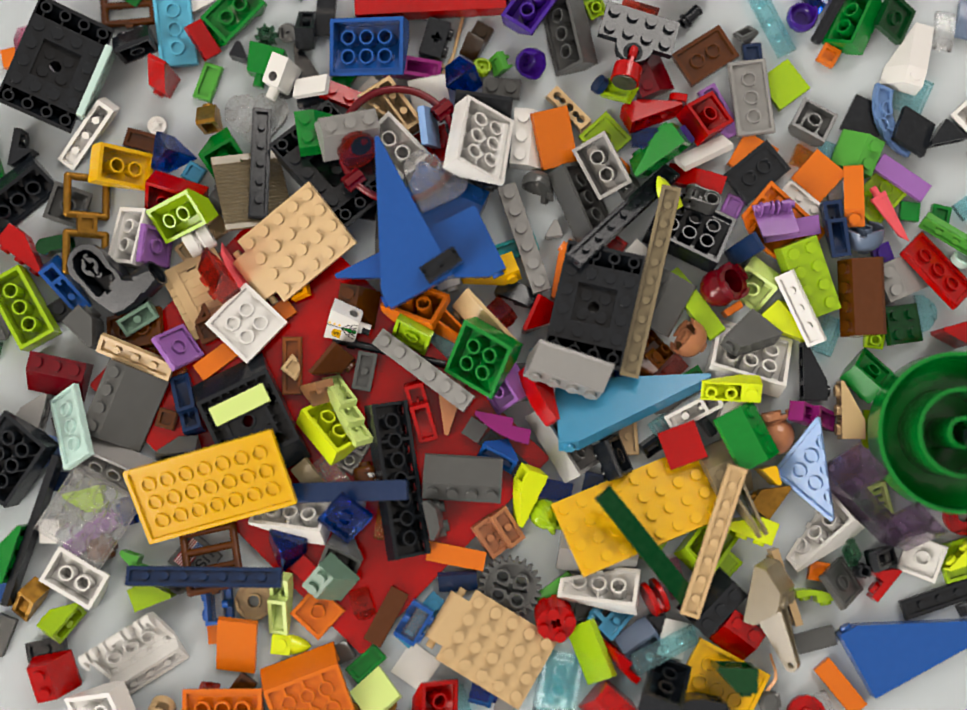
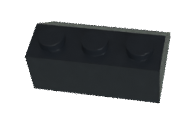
M456 89L454 107L461 99L470 95L511 119L513 97Z
M718 568L714 573L699 620L688 616L685 617L708 638L748 597V594ZM680 604L676 606L679 611L681 608Z
M654 653L647 670L637 710H683L692 667Z

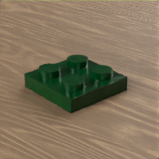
M884 0L873 26L895 45H901L916 11L905 0Z
M917 303L886 307L887 334H885L887 346L923 341Z

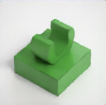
M503 51L496 52L488 60L492 65L491 70L494 77H500L513 67L512 64L508 65L507 59L510 57L509 55H504Z

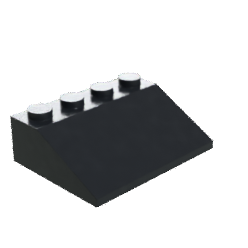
M681 193L680 195L682 201V198L685 197V194ZM682 206L676 212L667 253L708 273L718 265L737 219L717 209L714 214L705 215L699 211ZM656 212L642 240L644 243L649 244Z
M4 410L0 416V505L4 508L20 504L59 446L47 433L7 410Z

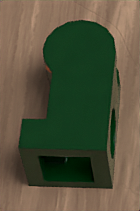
M62 234L39 239L36 243L37 252L47 257L62 252ZM75 237L70 238V253L76 247Z

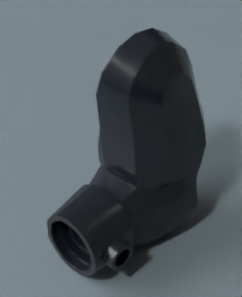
M81 244L75 247L69 254L67 261L68 272L72 278L82 285L93 300L116 316L129 313L146 303L167 283L165 273L156 263L148 261L130 274L125 267L115 262L103 248L93 244Z

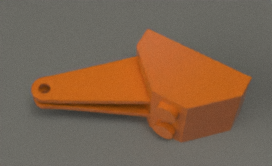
M434 288L393 310L389 306L385 307L383 302L380 304L381 311L394 323L401 313L435 331L434 333L454 344L462 327L446 310L451 301L450 294Z

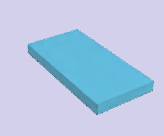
M152 0L159 58L166 61L171 68L198 66V50L184 30L185 26L194 22L192 1Z

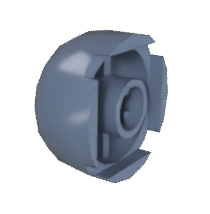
M869 221V224H865V227L848 228L851 249L858 251L859 254H869L870 251L879 248L883 242L885 231L884 225L881 223Z

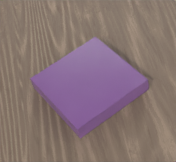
M145 223L140 224L136 262L145 264L148 261H152L160 268L169 269L173 241L166 244L155 226Z
M184 324L158 334L151 339L172 372L205 355Z

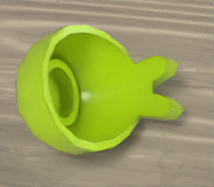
M538 499L529 517L534 525L541 529H547L551 535H555V530H561L551 508L553 502L547 499Z

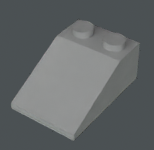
M901 256L883 264L885 305L929 286Z

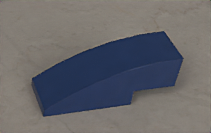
M842 199L821 202L819 204L821 218L831 258L851 256L847 218L844 217Z
M755 231L727 249L724 254L732 264L738 263L741 265L759 254L765 247Z
M189 373L171 377L172 394L183 433L186 436H192L206 432L204 420L195 403L193 384Z

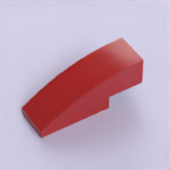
M669 164L671 168L680 173L679 179L673 185L686 189L688 184L694 183L714 190L720 195L722 194L727 176L699 168H692L685 172L677 164Z
M524 367L518 371L525 394L544 425L551 426L560 419L553 387L524 377Z
M421 380L405 383L404 389L419 443L438 439L424 383Z

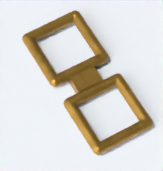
M64 173L63 215L69 218H76V229H64L62 233V272L64 274H69L67 261L70 254L71 237L101 239V248L104 249L109 246V233L97 231V221H107L110 218V187L102 186V213L71 210L72 180L88 182L89 174Z

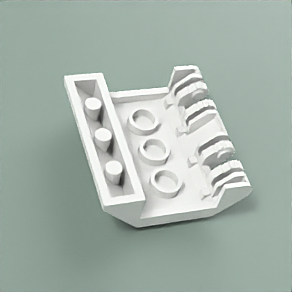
M152 611L99 643L98 646L80 655L78 661L87 671L90 670L89 664L91 663L108 677L110 682L124 680L131 695L187 660L189 655L175 631Z

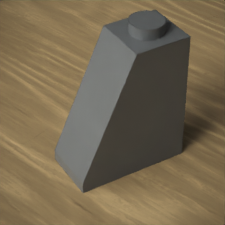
M752 309L725 335L720 345L734 357L775 345L783 332L756 310Z

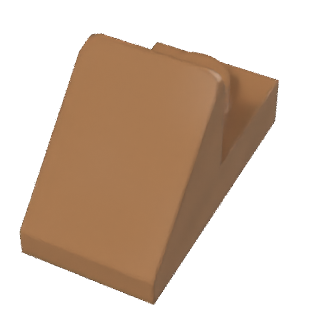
M332 378L301 385L299 388L312 406H317L329 402L327 387L333 386L334 383Z

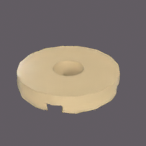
M239 588L234 600L235 608L239 615L248 620H260L267 616V599L270 596V588ZM251 596L258 597V606H252L249 603Z

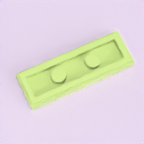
M261 383L209 408V411L216 426L219 427L270 402L271 399L264 384Z

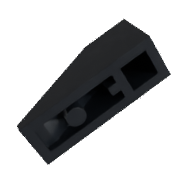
M805 342L800 343V401H826L830 396V386L827 385V379L811 348L807 347Z

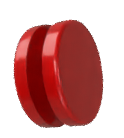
M656 578L649 579V585L646 582L640 583L641 596L653 616L658 617L660 614L670 611L671 607L668 597Z

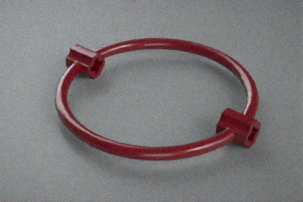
M392 85L380 87L364 94L346 111V113L356 112L363 104L381 95L404 93L419 97L433 106L430 111L435 120L440 123L445 120L450 130L454 106L449 99L443 98L439 102L436 98L420 89ZM346 158L339 159L341 168L345 173L341 181L346 189L351 193L358 189L366 196L377 201V192L364 185L367 179L360 169L355 167L351 170ZM446 170L442 178L434 186L420 194L411 196L415 203L423 201L439 192L450 180L453 173Z

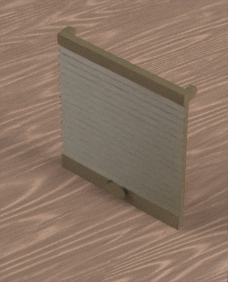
M273 151L270 152L268 215L289 198L282 165ZM250 153L210 157L225 225V233L255 227L262 220L248 219Z

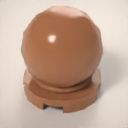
M785 409V413H781V410L761 413L762 415L760 416L780 452L777 455L788 452L795 441L794 429L786 421L789 409Z

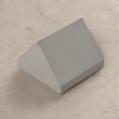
M553 220L545 234L546 240L562 238L563 233L558 220Z

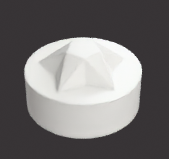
M154 116L148 121L147 127L152 134L162 136L167 132L168 124L162 117Z

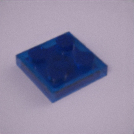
M342 491L318 516L317 521L346 543H349L373 519L374 514Z

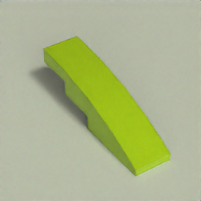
M678 267L671 271L690 282ZM695 289L685 310L690 318L695 319L705 328L707 338L711 341L723 333L726 328L701 294Z

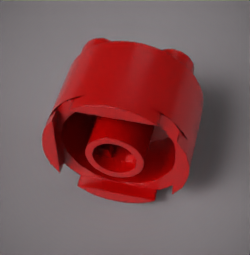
M551 595V597L546 599L545 597L536 604L534 618L538 633L544 639L548 638L558 643L564 642L576 627V619L570 602L557 598V595Z

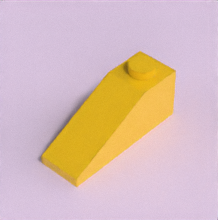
M511 251L500 255L506 267V270L503 271L504 275L496 279L492 276L490 278H461L463 284L504 286L514 284L521 280L522 277Z

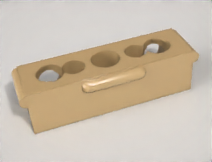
M558 86L545 97L554 108L567 105V107L572 109L569 112L570 122L580 133H583L592 124L591 119ZM554 97H560L561 102H564V104H561L559 100L554 99ZM573 115H577L578 119L583 120V123H579L577 121V117H574Z

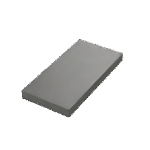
M765 58L727 63L737 138L774 134L776 130Z

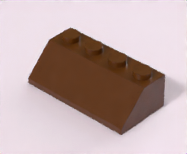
M883 257L850 258L837 261L838 295L842 307L839 309L840 337L859 338L887 334Z

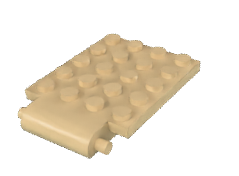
M308 181L237 241L245 252L242 254L240 250H237L233 253L236 258L233 265L249 286L266 302L269 301L274 306L279 302L275 297L276 294L284 302L288 301L358 243L313 184Z
M462 587L458 589L457 593L450 591L425 633V636L429 638L426 646L433 649L436 643L441 645L442 648L435 659L519 710L557 642L551 641L548 638L544 639L538 633L537 626L478 590H475L470 601L463 598L466 590Z

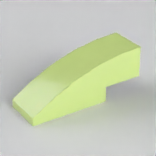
M283 572L282 588H270V596L267 599L269 633L287 636L289 634L291 624L290 613L292 612L293 573Z

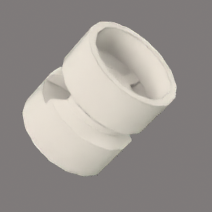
M206 224L195 229V233L190 232L181 237L193 258L204 253V248L210 250L218 245Z

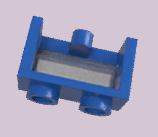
M233 588L221 590L219 594L207 593L201 595V600L204 601L202 617L205 621V626L217 625L219 616L235 618Z
M414 597L394 630L393 635L411 646H414L416 642L420 644L425 635L422 631L426 625L430 627L435 618L433 615L434 610Z

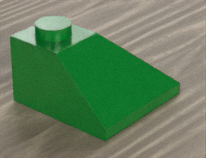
M226 127L209 138L198 156L214 178L210 157L244 153Z

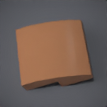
M506 506L495 510L470 527L490 559H495L507 548L512 549L526 538Z

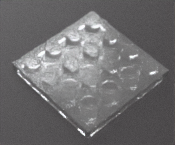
M80 463L71 470L34 526V529L100 570L133 520L137 510L128 491L87 465Z

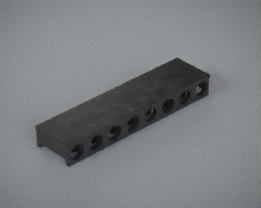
M404 400L366 405L364 409L367 429L374 437L372 443H370L376 480L408 479L409 486L408 500L379 501L387 560L393 561L430 554L431 550L422 505L423 499L408 402Z

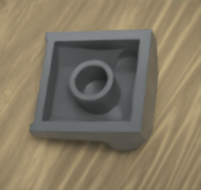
M804 97L788 126V131L793 137L812 147L822 146L838 114Z
M55 181L42 217L76 228V218H69L63 215V183ZM71 186V210L88 211L93 194Z
M433 499L422 501L430 541L447 536V531H450L448 519L444 520L442 513L446 512L444 501Z

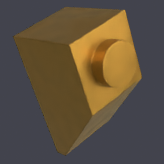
M206 103L202 107L197 108L195 122L205 135L223 130L220 109L216 104Z
M784 485L752 491L750 496L758 514L770 520L792 488Z
M35 576L18 591L12 611L27 622L46 599L50 588L40 582Z

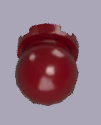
M727 262L721 265L719 269L711 270L703 276L699 291L703 299L710 305L716 307L726 306L733 300H739L748 295L750 287L747 288L746 280L749 278L745 270L738 263L734 265L731 262Z

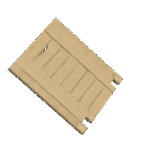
M215 247L210 250L205 249L204 253L196 258L191 257L164 271L167 277L165 286L195 341L200 339L195 329V320L198 318L202 304L205 303L211 316H213L235 293L227 269Z

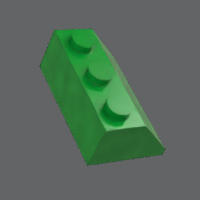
M845 0L822 44L827 42L841 50L844 54L863 55L875 29L873 24L883 2L881 0Z
M753 402L741 404L713 420L737 466L749 470L780 453Z

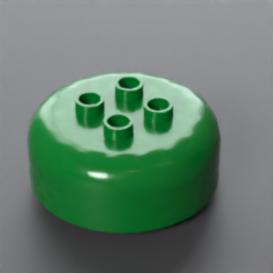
M946 352L929 355L901 367L889 377L878 391L872 403L867 424V439L871 457L888 485L903 498L918 506L952 514H967V445L963 438L965 436L963 430L967 429V352Z

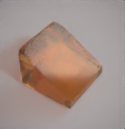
M797 144L794 147L789 164L800 168L813 152L803 145Z

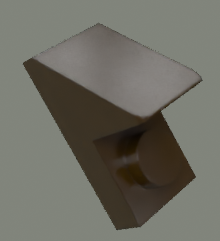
M478 20L472 31H468L459 54L474 62L480 57L493 35L494 29Z

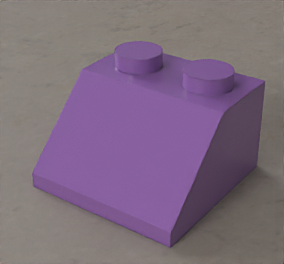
M516 362L494 398L490 399L487 397L497 415H500L527 397L518 374L520 368Z

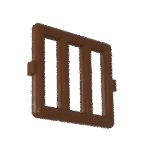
M100 0L101 23L110 28L125 27L128 30L134 29V26L155 25L152 0H142L136 7H149L150 17L109 21L108 10L131 9L135 7L125 1L108 3V0Z
M235 521L179 536L183 566H191L190 557L232 549L233 560L202 567H242ZM229 530L231 541L189 550L188 538ZM186 587V593L188 597L207 593L214 595L221 593V590L230 588Z

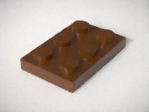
M720 25L673 53L671 58L689 85L693 87L725 67L727 63L736 60L740 55Z
M155 306L160 317L128 337L125 336L116 322L126 314L106 317L107 334L140 348L155 346L151 339L164 332L163 308Z

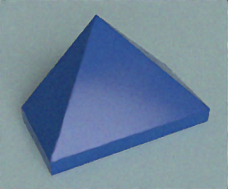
M509 439L484 441L477 455L503 458V470L509 474H512L519 461Z

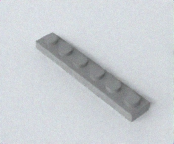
M513 182L498 187L497 190L533 295L551 290L552 287L516 183Z
M384 328L372 342L375 347L462 412H465L475 399L473 394Z

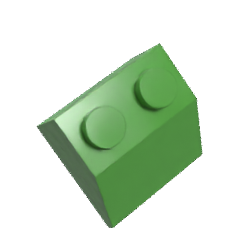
M843 129L830 159L842 169L843 166L863 164L864 179L869 178L874 172L885 142L868 133Z

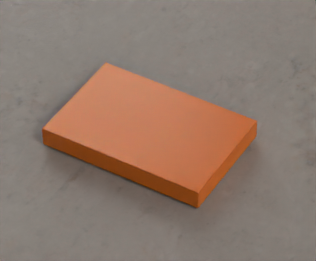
M567 105L531 113L530 116L541 170L555 168L565 163L577 162L572 152L576 147Z
M218 617L216 669L255 674L258 639L257 620Z

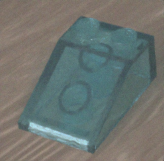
M556 650L552 651L539 673L532 710H576L582 670L576 655Z

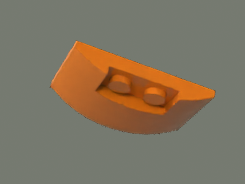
M770 181L743 212L741 217L748 234L750 235L756 231L765 247L763 251L776 259L773 249L804 237L764 243V238L761 236L752 205H757L759 202H775L776 200L781 202L790 198L773 181ZM795 202V207L792 208L795 218L810 216ZM821 225V234H816L818 240L825 234L824 228Z

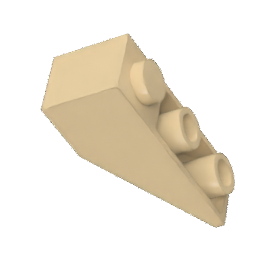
M845 381L836 382L833 394L836 397L834 415L837 416V424L834 425V433L837 435V439H866V420Z

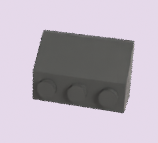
M664 269L650 328L669 337L694 293L696 286Z

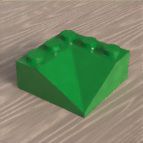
M665 122L657 128L658 132L647 143L648 146L643 150L639 148L632 153L633 157L629 160L636 177L646 179L692 145L678 125L672 122L669 124Z
M477 317L465 319L444 371L486 397L493 399L517 361L523 344Z

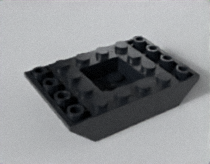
M38 0L0 86V103L71 134L78 118L76 115L77 109L106 44L109 45L115 30L54 0ZM53 62L59 63L61 70L56 73L52 72L49 67L50 64Z
M328 99L315 108V110L333 114V116L341 114ZM296 124L269 144V147L283 168L300 187L304 186L308 181L311 182L346 228L377 204L376 200L366 196L358 189L352 193L346 189L341 181V178L345 176L343 170L339 174H334L331 171L334 166L341 167L339 159L324 162L322 154L301 157ZM375 152L346 158L351 170L357 167L367 179L364 185L377 192Z
M568 240L546 341L613 363V370L620 371L645 256L604 247L583 268L579 269L566 259V254L579 242ZM592 302L599 305V310L596 313L588 310V305Z
M263 353L256 355L249 364L241 362L192 386L195 403L215 445L273 429L286 469L298 464L304 458L312 457ZM261 383L264 384L271 399L270 402L219 427L216 426L209 408ZM248 415L252 416L254 420L250 427L245 426L243 423L244 418Z

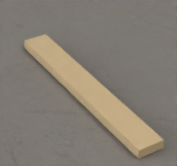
M731 463L727 464L679 611L682 615L698 620L700 618L748 472L747 468Z

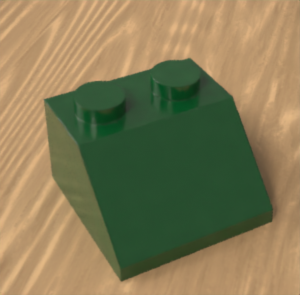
M711 661V666L740 696L750 697L752 693L758 694V668L752 663Z

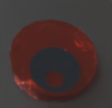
M362 131L351 132L344 136L340 147L338 145L337 148L339 159L349 168L363 167L375 156V141L370 134L363 133Z

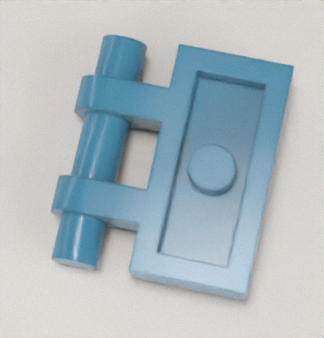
M592 608L586 621L592 618L600 623L598 628L601 635L609 643L615 639L634 616L610 611L605 617L602 614L604 609Z

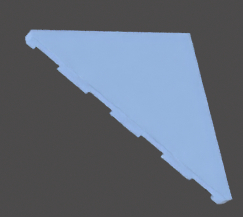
M817 416L777 467L781 481L790 486L793 491L832 522L835 519L821 418Z

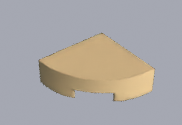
M291 354L281 367V370L296 381L300 376L301 367L297 357Z

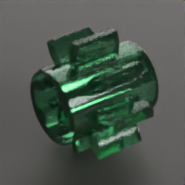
M264 23L263 27L256 28L258 35L254 37L256 40H260L258 43L270 46L273 44L277 45L275 38H278L279 35L277 32H274L275 28L273 25L269 28Z

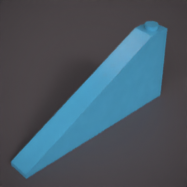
M711 373L639 376V379L610 377L603 394L597 400H589L582 395L571 394L564 389L555 388V399L560 419L557 421L559 451L573 452L574 450H580L700 391L702 380L711 379Z

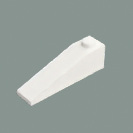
M106 97L98 99L57 160L74 171L121 108Z

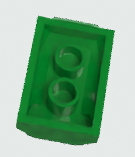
M217 0L200 18L217 45L221 47L228 45L255 17L261 16L267 4L263 0Z

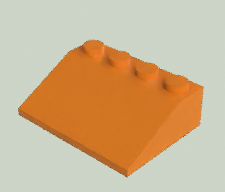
M262 688L182 689V710H264Z

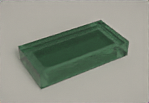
M854 538L848 539L842 549V553L849 567H854L859 563L863 555Z

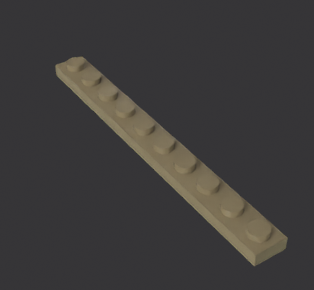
M662 184L619 373L621 376L639 379L682 188Z

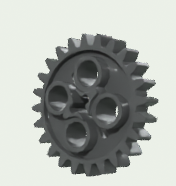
M509 555L508 560L501 556L500 562L494 559V566L488 563V570H483L482 574L485 577H480L479 581L484 584H480L478 588L484 590L481 593L520 616V612H523V614L527 615V608L533 610L534 606L532 603L538 604L539 600L536 597H541V592L537 591L542 589V585L537 584L541 581V577H535L538 570H531L533 567L532 563L528 566L525 565L526 559L519 562V556L515 560H512L511 555ZM501 571L506 572L508 577L502 579L498 573ZM520 576L525 577L527 582L521 584L517 578ZM509 584L513 585L512 590L508 589ZM500 590L503 592L504 595L502 597H497L494 594V591ZM515 595H519L522 597L523 600L521 602H516L513 600L512 597Z

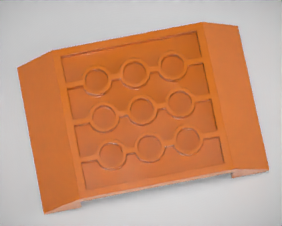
M334 641L260 669L262 690L269 710H355L338 663L340 658Z

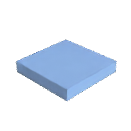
M425 105L418 106L421 144L432 149H440L438 121L433 117L430 111L431 108Z

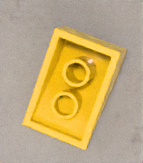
M104 142L92 145L88 183L145 191L146 180L154 170L155 154Z

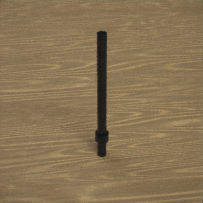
M355 338V342L332 340V343L335 341L337 344L347 346L349 349L355 350L357 348L386 355L373 344L357 341V338ZM420 355L432 365L445 368V360Z

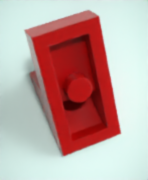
M893 567L875 573L872 570L871 575L877 579V582L874 581L869 586V592L866 596L873 601L879 602L902 571Z

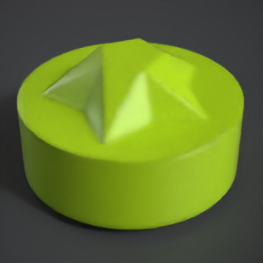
M477 58L472 66V71L479 77L488 76L492 69L490 61L485 58Z

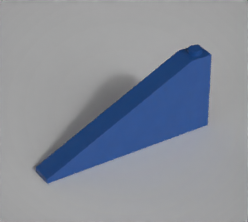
M377 135L374 138L381 292L383 294L380 298L385 307L389 306L393 310L454 277V274L450 271L432 284H429L419 267L442 252Z
M475 205L429 227L441 252L453 246L463 260V264L452 270L454 277L450 279L490 278L492 276L496 279L504 275L503 271L506 270V267ZM379 252L334 274L335 277L339 280L380 279Z
M967 618L845 623L839 627L840 630L835 632L868 693L875 699L967 649Z

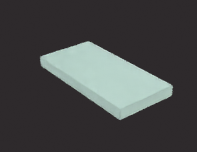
M108 44L103 49L77 109L76 115L82 122L96 103L116 58L113 47Z
M76 383L71 384L49 401L63 468L68 471L94 454L80 387Z

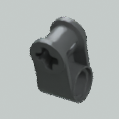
M694 183L686 186V195L682 198L684 207L699 211L705 215L714 214L721 201V196L718 192Z

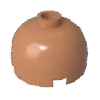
M690 318L691 321H683L673 334V336L677 337L674 343L670 342V349L682 357H693L703 352L707 346V332L693 318Z

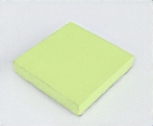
M380 666L375 668L349 692L361 710H388L402 697Z

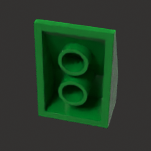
M27 524L17 525L0 543L1 584L8 582Z

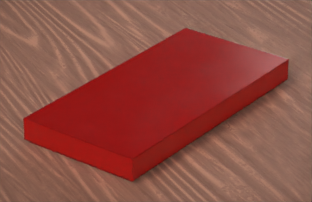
M922 231L899 253L952 310L957 308L967 297V278Z

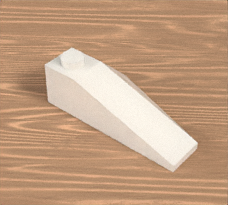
M918 22L915 23L902 44L883 68L880 84L913 96L917 95L925 81L935 27Z
M833 493L832 501L835 519L830 522L819 511L815 510L814 518L811 522L807 523L805 526L807 529L802 537L796 540L786 556V559L797 572L849 542L865 528Z
M333 502L297 503L251 516L248 524L306 543L326 545L332 530Z
M619 567L606 572L598 571L584 578L582 574L560 578L557 598L616 613L637 615L641 569Z

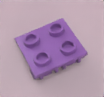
M788 198L781 202L776 200L775 202H759L757 205H752L762 238L800 233L792 210L795 207L794 200Z

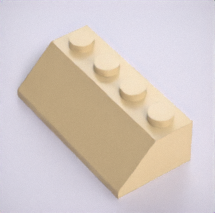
M469 288L452 305L454 310L452 314L459 321L461 319L477 317L517 340Z

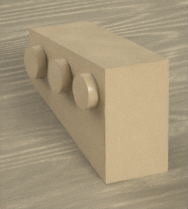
M389 75L360 93L358 98L374 89L396 85V83ZM403 93L381 95L362 105L366 110L375 108L378 119H381L390 111L411 134L420 130L418 114Z

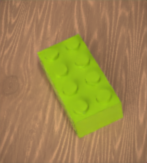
M817 235L807 236L773 249L782 274L792 269L795 270L816 317L842 308Z
M16 265L0 274V313L20 350L30 352L62 334L26 267Z

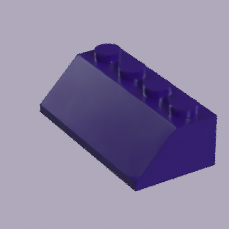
M511 0L501 14L503 25L518 34L533 35L557 0Z

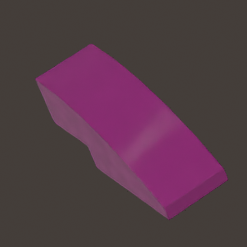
M407 56L404 75H390V77L393 79L413 80L441 74L442 61Z
M790 401L788 420L809 427L814 419L819 416L821 418L822 430L834 432L836 416L833 411L821 405H812L806 401Z
M475 411V416L494 432L515 442L529 445L531 429L512 426L514 418Z

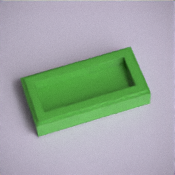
M205 61L193 97L212 103L224 68Z

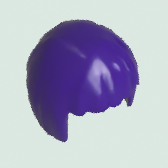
M804 2L792 5L788 9L786 16L789 28L798 33L809 31L816 24L819 10L817 6L813 7Z
M536 48L523 49L516 56V70L527 79L537 80L542 76L546 68L545 54Z

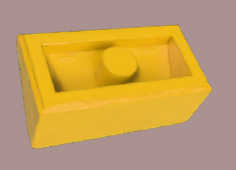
M776 465L755 468V471L770 485L779 486L782 484Z

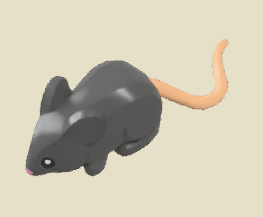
M770 653L774 679L766 690L762 692L758 700L760 710H779V707H781L780 694L771 690L777 682V669Z

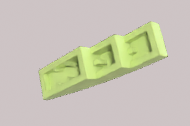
M338 374L322 378V380L333 379L334 385L327 387L329 401L354 447L372 443L374 437L364 425L366 418L356 406L358 400L342 377Z

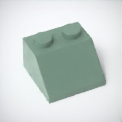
M331 552L315 568L302 584V587L316 599L341 601L360 578Z

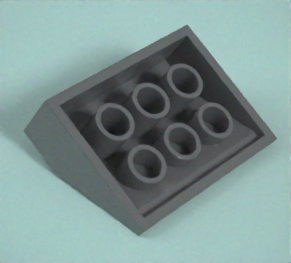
M109 359L86 415L90 435L141 452L170 381H165L115 359Z

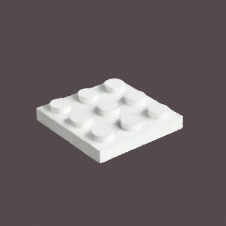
M246 282L205 323L246 364H249L288 324Z

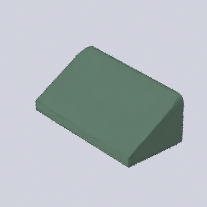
M149 300L116 322L125 336L128 337L160 316L152 300Z

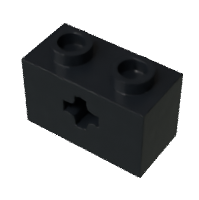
M429 16L419 49L420 58L442 61L443 58L446 59L449 50L446 46L448 40L451 41L454 34L451 22Z

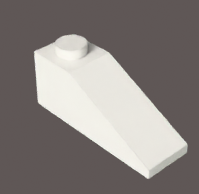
M700 390L665 414L664 418L670 428L692 420L695 422L724 407V401L700 400Z

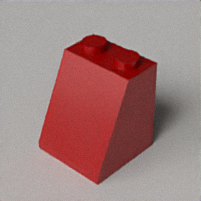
M607 679L599 681L578 705L582 710H637L633 701Z

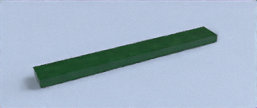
M609 485L594 499L681 606L689 583Z

